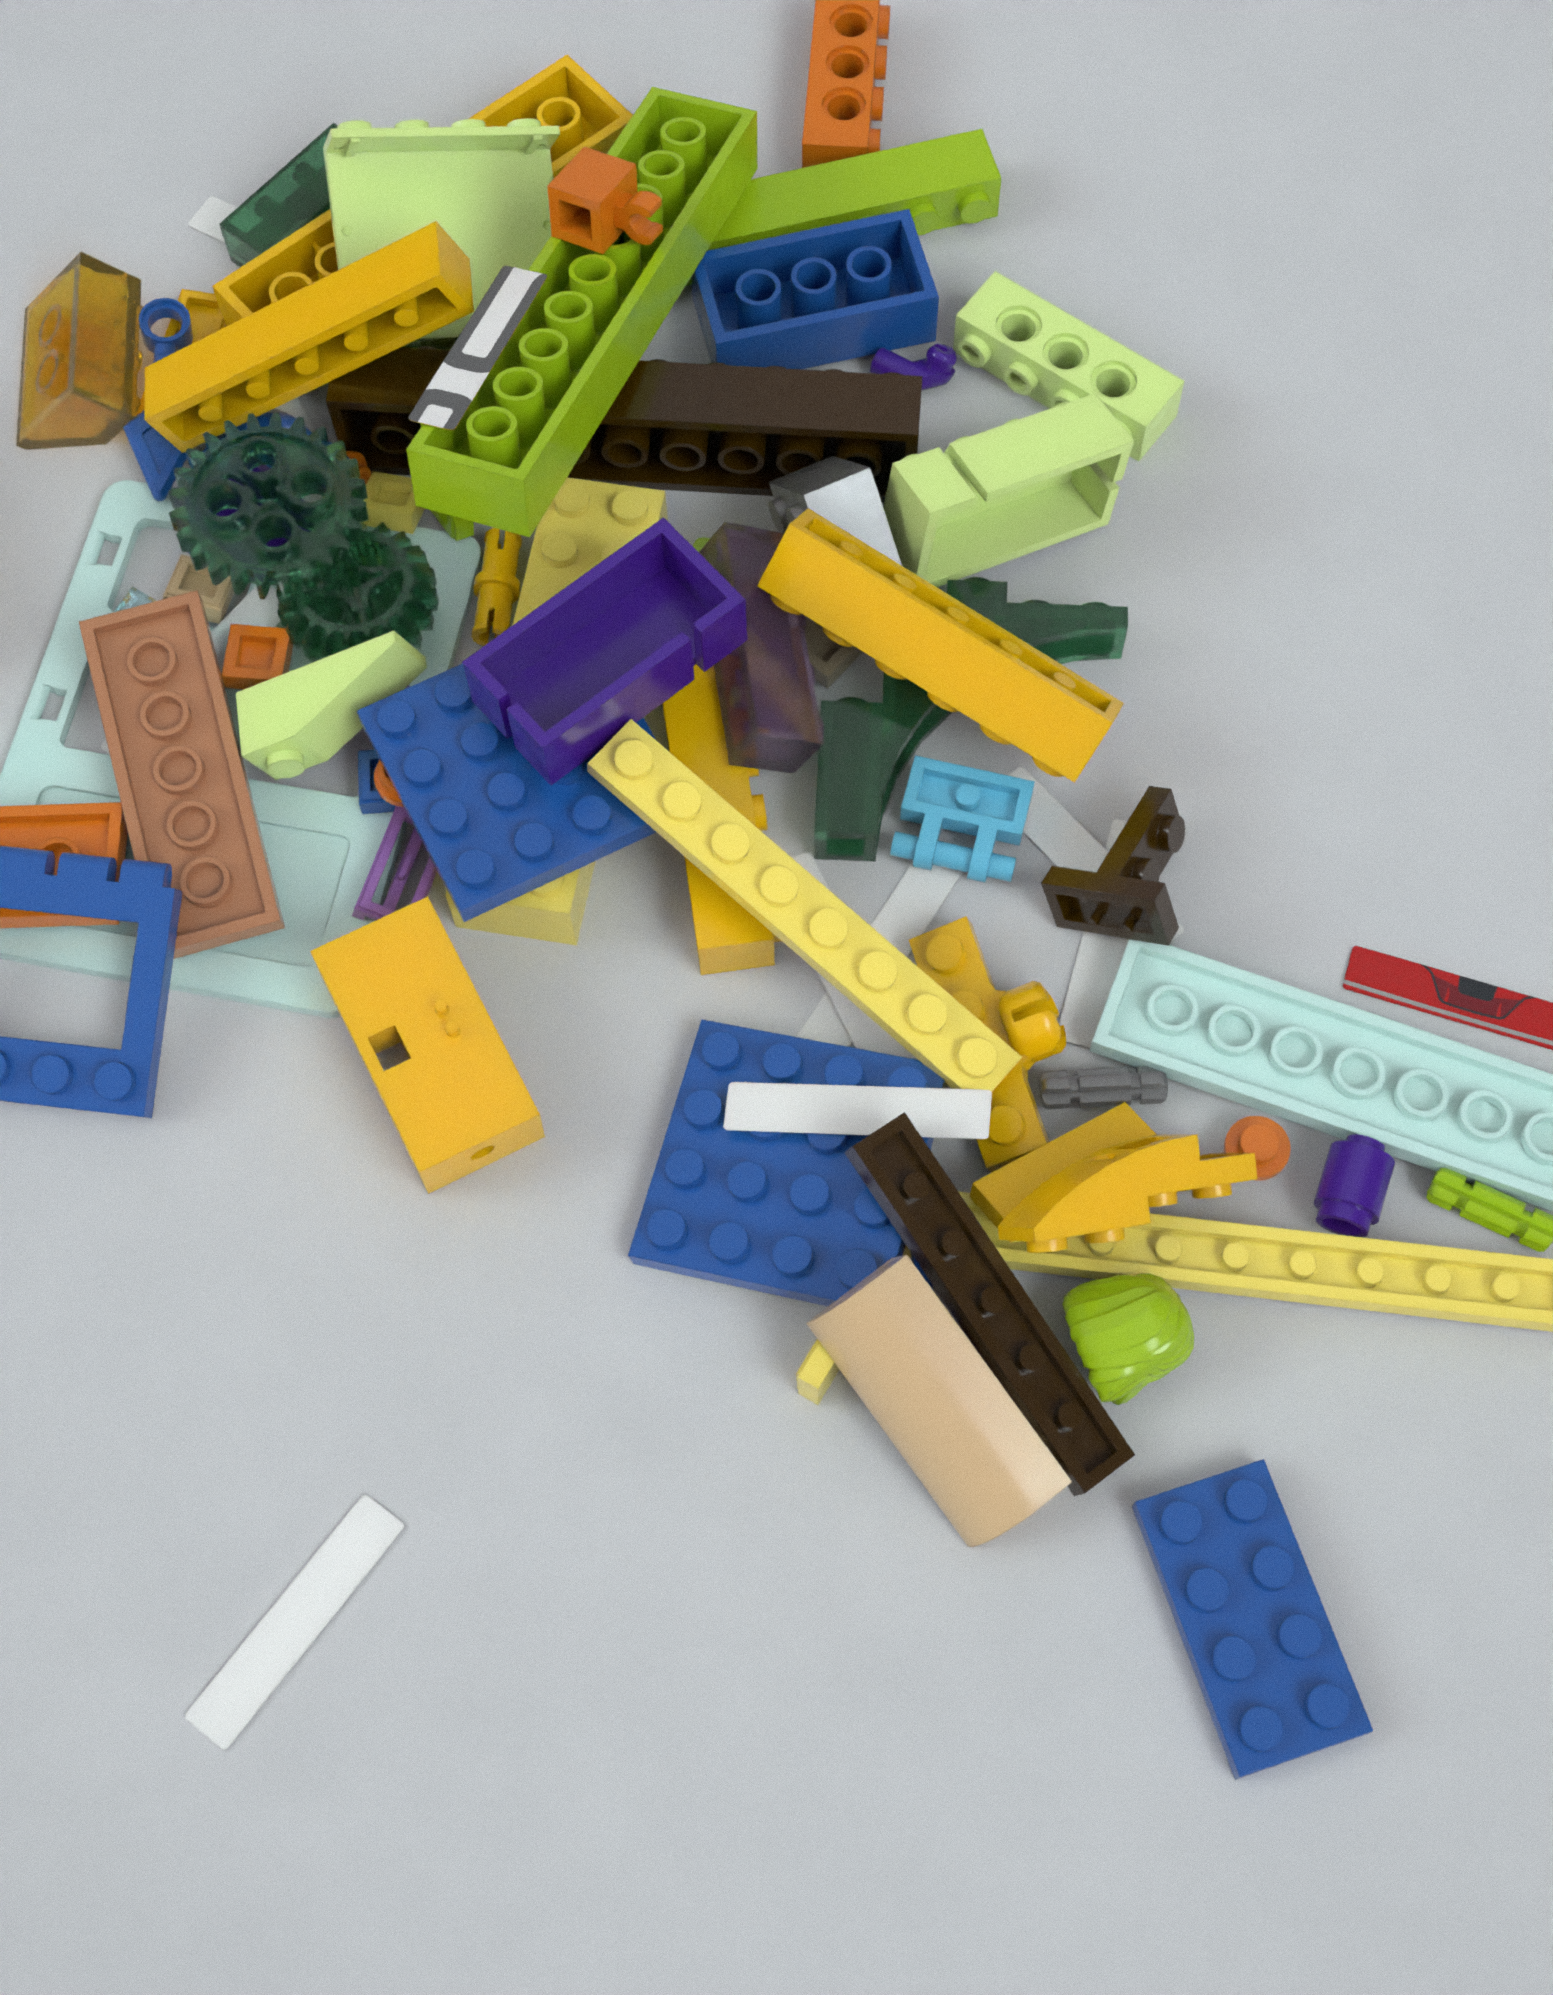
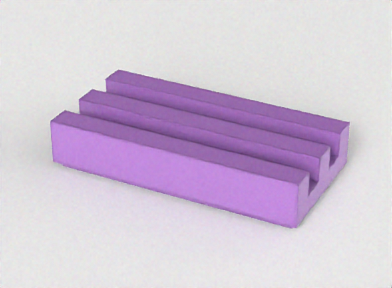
M395 807L352 913V916L364 920L366 916L373 920H378L395 912L422 843L415 827L383 906L372 902V898L403 822L413 825L404 807ZM430 857L411 904L428 896L437 873V869Z

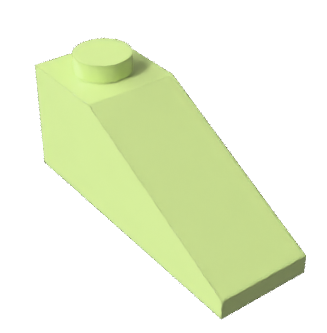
M391 631L236 692L241 756L275 780L296 777L302 774L305 769L328 761L363 728L357 710L404 690L427 668L426 657L395 631Z

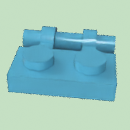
M915 755L901 805L900 819L919 823L922 826L919 836L896 831L890 855L913 860V867L930 871L933 865L968 872L967 879L985 883L987 877L1011 882L1016 858L993 853L996 841L1020 846L1035 781ZM946 829L976 836L974 848L939 841L941 830Z

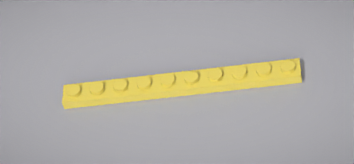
M959 1192L1012 1270L1090 1279L1149 1273L1164 1278L1172 1288L1553 1332V1259L1150 1213L1151 1224L1124 1228V1240L1107 1243H1084L1083 1234L1067 1237L1068 1249L1054 1252L1028 1253L1026 1242L1013 1241L1010 1243L1008 1240H999L998 1229L969 1197L970 1193ZM905 1245L903 1255L911 1258L910 1250Z

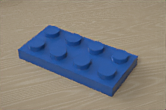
M1264 1459L1134 1502L1132 1506L1133 1512L1235 1780L1373 1732Z

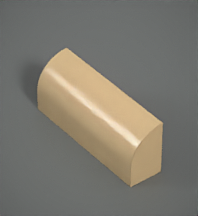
M907 1255L888 1260L806 1323L968 1547L984 1544L1007 1532L1072 1483Z

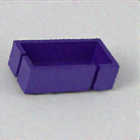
M663 517L462 661L472 702L507 739L513 736L515 748L552 786L603 748L630 719L637 723L694 680V665L697 664L705 672L746 642V599Z

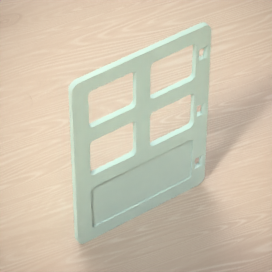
M131 480L118 481L104 491L0 774V806L121 802L110 755L64 746L90 673L79 621L114 612L112 608L137 537L142 529L157 527L184 532L190 525V518L179 508L186 494V489L172 487L167 498L163 501H156L147 483ZM315 510L328 523V530L314 554L421 570L431 574L410 642L416 650L426 657L427 668L409 686H413L451 669L473 598L474 579L480 572L483 563L478 542L471 536L455 541L447 531L416 527L414 533L410 534L357 525V518L354 516ZM105 540L120 544L112 566L96 564ZM302 568L270 586L292 600ZM253 577L247 594L258 584ZM287 615L276 626L277 628H283ZM294 642L289 671L343 650ZM225 688L240 746L236 692L244 689ZM49 693L65 697L56 721L40 719ZM248 779L285 928L173 959L169 989L325 1018L339 1017L340 1014L320 976L310 951L376 921L366 916L364 920L353 917L352 913L393 812L362 814L359 806V796L352 797ZM406 822L402 824L372 898V902L382 906L385 902L407 826ZM128 834L125 859L134 860ZM119 921V925L0 928V959L130 982L138 923Z

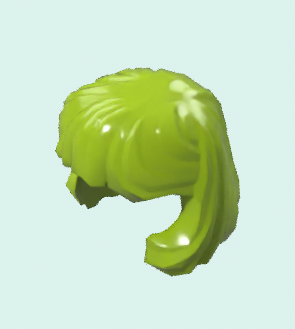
M1149 1273L1115 1275L1085 1282L1064 1294L1062 1306L1070 1328L1071 1339L1076 1343L1077 1352L1082 1358L1083 1366L1089 1369L1088 1379L1097 1390L1101 1402H1112L1115 1405L1127 1403L1148 1383L1163 1378L1182 1365L1191 1355L1194 1348V1331L1190 1315L1180 1296L1162 1277Z

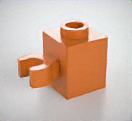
M583 147L547 186L552 237L604 254L624 231L632 240L644 245L652 244L663 231V225L647 219L662 205V199L649 191L638 192L635 163Z

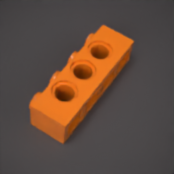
M815 0L802 138V168L880 151L881 129H872L871 126L872 121H882L884 87H875V80H885L887 46L878 45V39H889L890 5H880L881 0Z

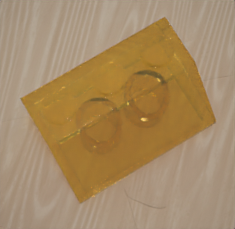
M81 251L25 308L16 446L25 450L106 445L123 430L124 425L136 418L141 408V399L137 396V376L143 361L142 351L139 350V315L143 308L140 305L141 279Z

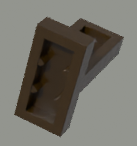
M1154 786L1147 788L1097 872L1051 866L1041 885L1057 927L1169 946L1179 926L1166 884L1159 882V877L1173 853L1180 850L1185 837V822L1179 816L1172 789Z

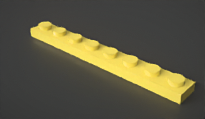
M632 719L588 762L587 772L921 1063L943 1078L951 1089H980L992 1092L1022 1058L1014 1049Z

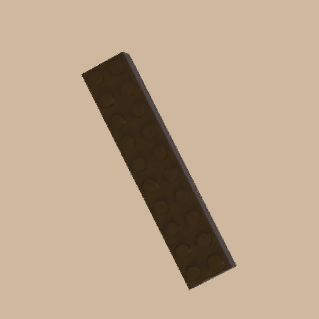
M428 346L418 348L400 347L330 381L326 405L339 448L343 452L354 451L361 453L371 473L374 471L386 474L411 475L406 449L420 430L421 424L410 421L408 417L450 350L436 349ZM661 359L639 360L569 473L568 478L656 490L773 496L769 482L834 456L870 467L881 502L884 503L892 463L900 461L908 455L918 454L922 376L903 375L896 372L876 374L844 372L839 369L822 371L786 369L781 366H731L718 362L695 364L668 362Z

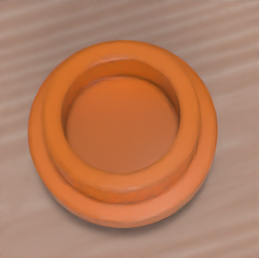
M1249 1116L1234 1123L1225 1137L1223 1147L1224 1153H1255L1258 1177L1256 1181L1267 1180L1278 1175L1287 1164L1291 1152L1290 1141L1284 1129L1275 1121L1263 1116Z

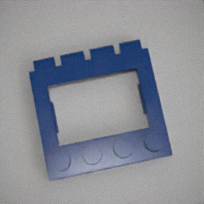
M1 846L0 908L138 923L121 1050L0 1036V1101L152 1118L182 900V891L171 888V864L124 859L121 865L119 882H115L117 872L115 858L63 852L59 858L56 876L54 875L55 854L53 851Z

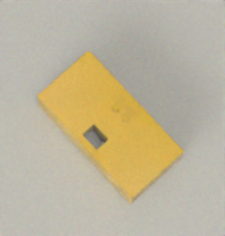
M428 896L310 951L320 976L428 1194L545 1137L540 1113Z

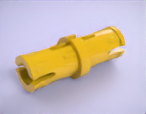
M497 528L489 529L485 533L482 571L475 576L473 592L478 597L471 637L474 642L481 646L489 643L491 626H493L492 630L495 633L494 638L510 627L512 603L518 600L520 594V581L516 578L519 550L522 545L521 535L505 531L504 546L501 549V544H499L500 529Z

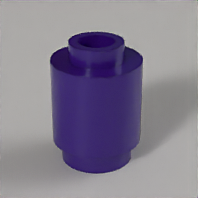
M1352 1134L1348 1135L1346 1140L1335 1141L1330 1144L1313 1202L1314 1206L1318 1209L1315 1219L1318 1225L1339 1235L1366 1237L1370 1226L1379 1222L1395 1166V1160L1385 1152V1145L1368 1136Z

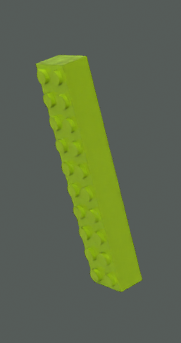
M652 86L607 154L635 163L638 192L649 191L662 199V205L650 218H647L652 222L663 225L662 233L652 244L644 245L632 240L624 231L604 254L560 240L551 235L528 269L529 271L546 274L547 279L456 429L446 430L423 424L406 449L416 506L531 537L757 171V111Z

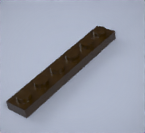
M902 1113L845 1151V1155L970 1342L1072 1481L1067 1487L1073 1496L1085 1494L1134 1457V1452L906 1113Z

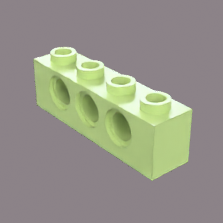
M996 271L956 314L953 350L967 364L975 368H982L1004 381L1014 392L1020 395H1027L1049 409L1059 403L1071 402L1095 393L1134 440L1130 457L1138 462L1177 417L1184 380Z

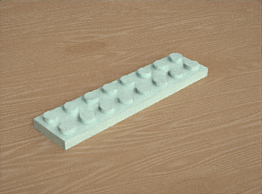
M1129 939L1093 1037L1090 1052L1136 1068L1138 1066H1147L1166 1073L1168 1079L1346 1140L1348 1135L1352 1134L1374 1138L1385 1145V1152L1390 1156L1436 1172L1440 1168H1448L1465 1175V1182L1474 1184L1475 1181H1479L1520 1201L1553 1212V1074L1172 945L1167 946Z

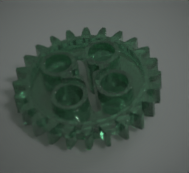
M274 412L269 425L260 427L257 418L252 413L248 414L247 429L239 431L231 421H224L227 437L221 440L213 434L205 432L203 434L207 448L205 453L191 448L185 451L192 469L175 468L174 470L175 478L180 488L170 489L168 492L172 507L175 509L169 512L174 531H178L176 537L181 551L190 552L191 562L196 571L208 567L212 584L218 585L228 576H231L234 594L240 595L249 583L256 584L260 599L266 598L270 585L279 584L285 598H289L292 593V582L300 580L308 590H315L313 578L315 572L320 571L325 576L333 579L336 577L333 558L346 562L353 560L349 542H363L364 535L360 522L369 520L367 502L363 501L368 498L365 480L359 479L360 471L357 459H347L345 443L342 440L328 445L327 430L324 426L317 428L310 435H307L303 417L299 416L290 428H284L279 413ZM260 465L273 466L263 472L251 471ZM310 494L323 496L314 502H304L301 500L304 496ZM227 508H234L238 510L234 514L227 517H219L216 515L221 510ZM301 528H304V529H306V530H313V531L307 532V531H305V530H303V529H301ZM275 538L289 540L284 545L278 547L265 545Z

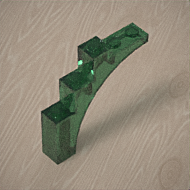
M982 577L947 580L946 593L1060 664L1073 661L1121 659L1128 630V607L1109 606L1102 602H1088L1082 605L1050 604L1043 600H1027L1022 603L1007 602V582L990 581ZM883 672L882 703L867 702L857 697H845L837 701L821 700L814 859L876 862L882 818L897 779L920 744L953 713L934 704L929 699L927 691L908 679H896Z

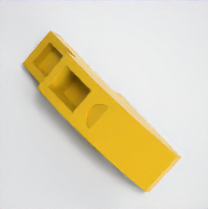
M1158 1134L1129 1140L1102 1149L1069 1165L1043 1182L1025 1197L998 1225L999 1240L1026 1242L1028 1253H1044L1068 1249L1067 1237L1083 1234L1084 1243H1107L1124 1240V1228L1151 1224L1149 1207L1177 1204V1192L1191 1190L1192 1198L1194 1199L1224 1197L1232 1195L1231 1183L1258 1179L1255 1153L1215 1152L1200 1155L1198 1134Z

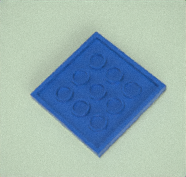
M463 663L357 710L361 725L463 922L656 833L654 829L587 772L588 762L599 751L551 786L515 748L513 736L507 739L472 702ZM645 719L639 720L637 724L655 739Z
M701 1019L628 1257L633 1264L829 1306L888 1260L903 1256L906 1245L844 1153L869 1135L725 1130L724 1117L728 1085L731 1082L947 1088L948 1085L943 1078L916 1059ZM922 1137L931 1150L934 1138Z

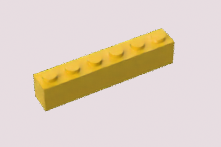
M435 221L145 367L144 420L180 452L184 453L474 312L470 259L438 222Z
M809 508L789 524L757 585L771 594L770 598L773 603L782 610L795 615L803 614L823 627V632L832 641L845 647H856L875 659V664L885 674L896 679H908L927 691L929 699L934 704L950 712L959 711L979 723L982 732L990 739L1000 744H1013L1032 756L1033 762L1039 769L1054 777L1064 776L1072 782H1076L1124 705L1122 701Z
M739 646L705 672L697 664L694 665V680L663 702L662 706L669 752L760 831L768 830L764 797L763 794L751 795L749 778L759 776L755 741H743L741 725L751 724L747 689H735L732 674L743 672ZM684 856L701 975L775 965L774 943L782 941Z

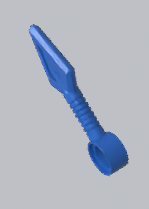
M158 298L148 302L142 308L139 315V324L145 346L154 353L153 363L192 344L194 336L190 315L182 303L175 299ZM162 318L175 319L182 325L180 331L171 337L155 335L151 331V326ZM143 410L124 425L123 429L153 498L156 501H163L167 498L192 449L184 453L180 452L144 420Z

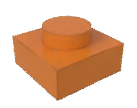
M231 624L221 674L225 688L246 689L289 672L294 644L291 629Z

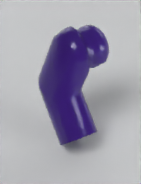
M935 344L927 350L925 359L910 361L882 347L877 351L872 360L870 373L884 374L896 372L903 375L922 376L923 391L946 385L955 374L953 366L957 361V355L951 347L944 344Z

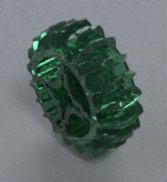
M359 518L354 530L345 531L335 522L333 535L324 538L313 531V546L311 548L295 545L294 558L296 562L282 564L283 571L281 575L284 581L276 584V596L279 601L277 613L282 626L287 628L286 633L290 637L291 643L295 645L296 649L302 648L305 657L311 663L391 631H395L413 647L421 649V641L423 640L421 631L433 630L434 617L432 612L438 610L439 597L435 587L437 579L434 569L430 567L425 552L421 550L420 545L412 546L410 538L406 536L404 531L392 536L390 529L382 522L371 532L368 531L367 525ZM354 587H358L362 601V607L360 608L357 607L355 601Z

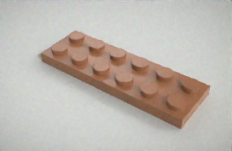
M198 590L79 621L134 860L170 863L172 867L171 888L182 891L174 959L284 929L285 925L204 603Z

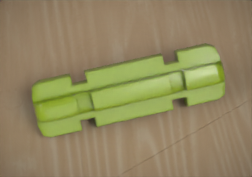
M1440 1168L1433 1176L1426 1195L1430 1203L1448 1211L1451 1210L1452 1206L1461 1209L1459 1216L1507 1238L1513 1233L1519 1236L1518 1243L1537 1252H1544L1552 1244L1553 1215L1536 1207L1533 1212L1525 1210V1202L1479 1181H1475L1472 1186L1465 1182V1175L1448 1168Z

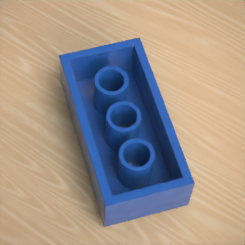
M909 209L708 250L691 276L693 301L711 363L718 362L731 366H781L786 369H806L876 354L882 347L891 351L936 341L939 295Z

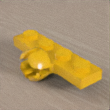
M965 916L911 938L909 943L917 966L1022 1056L1019 1062L991 1092L992 1100L988 1138L976 1139L986 1169L992 1173L1049 1142L1028 1083V1070L1034 1063L1061 1053L1066 1047V1032L1064 1025L1060 1026L1057 1021L1059 1011L1053 998L1040 982L1031 981L1008 991L995 989L973 924Z

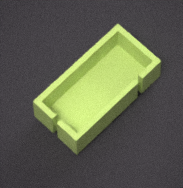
M1094 393L1071 402L1059 403L1051 409L1022 419L1010 420L999 427L972 436L960 437L949 443L944 453L938 447L920 454L908 455L902 460L892 463L883 508L902 566L935 587H939L1108 525L1119 491V486L1115 482L1123 479L1134 440Z

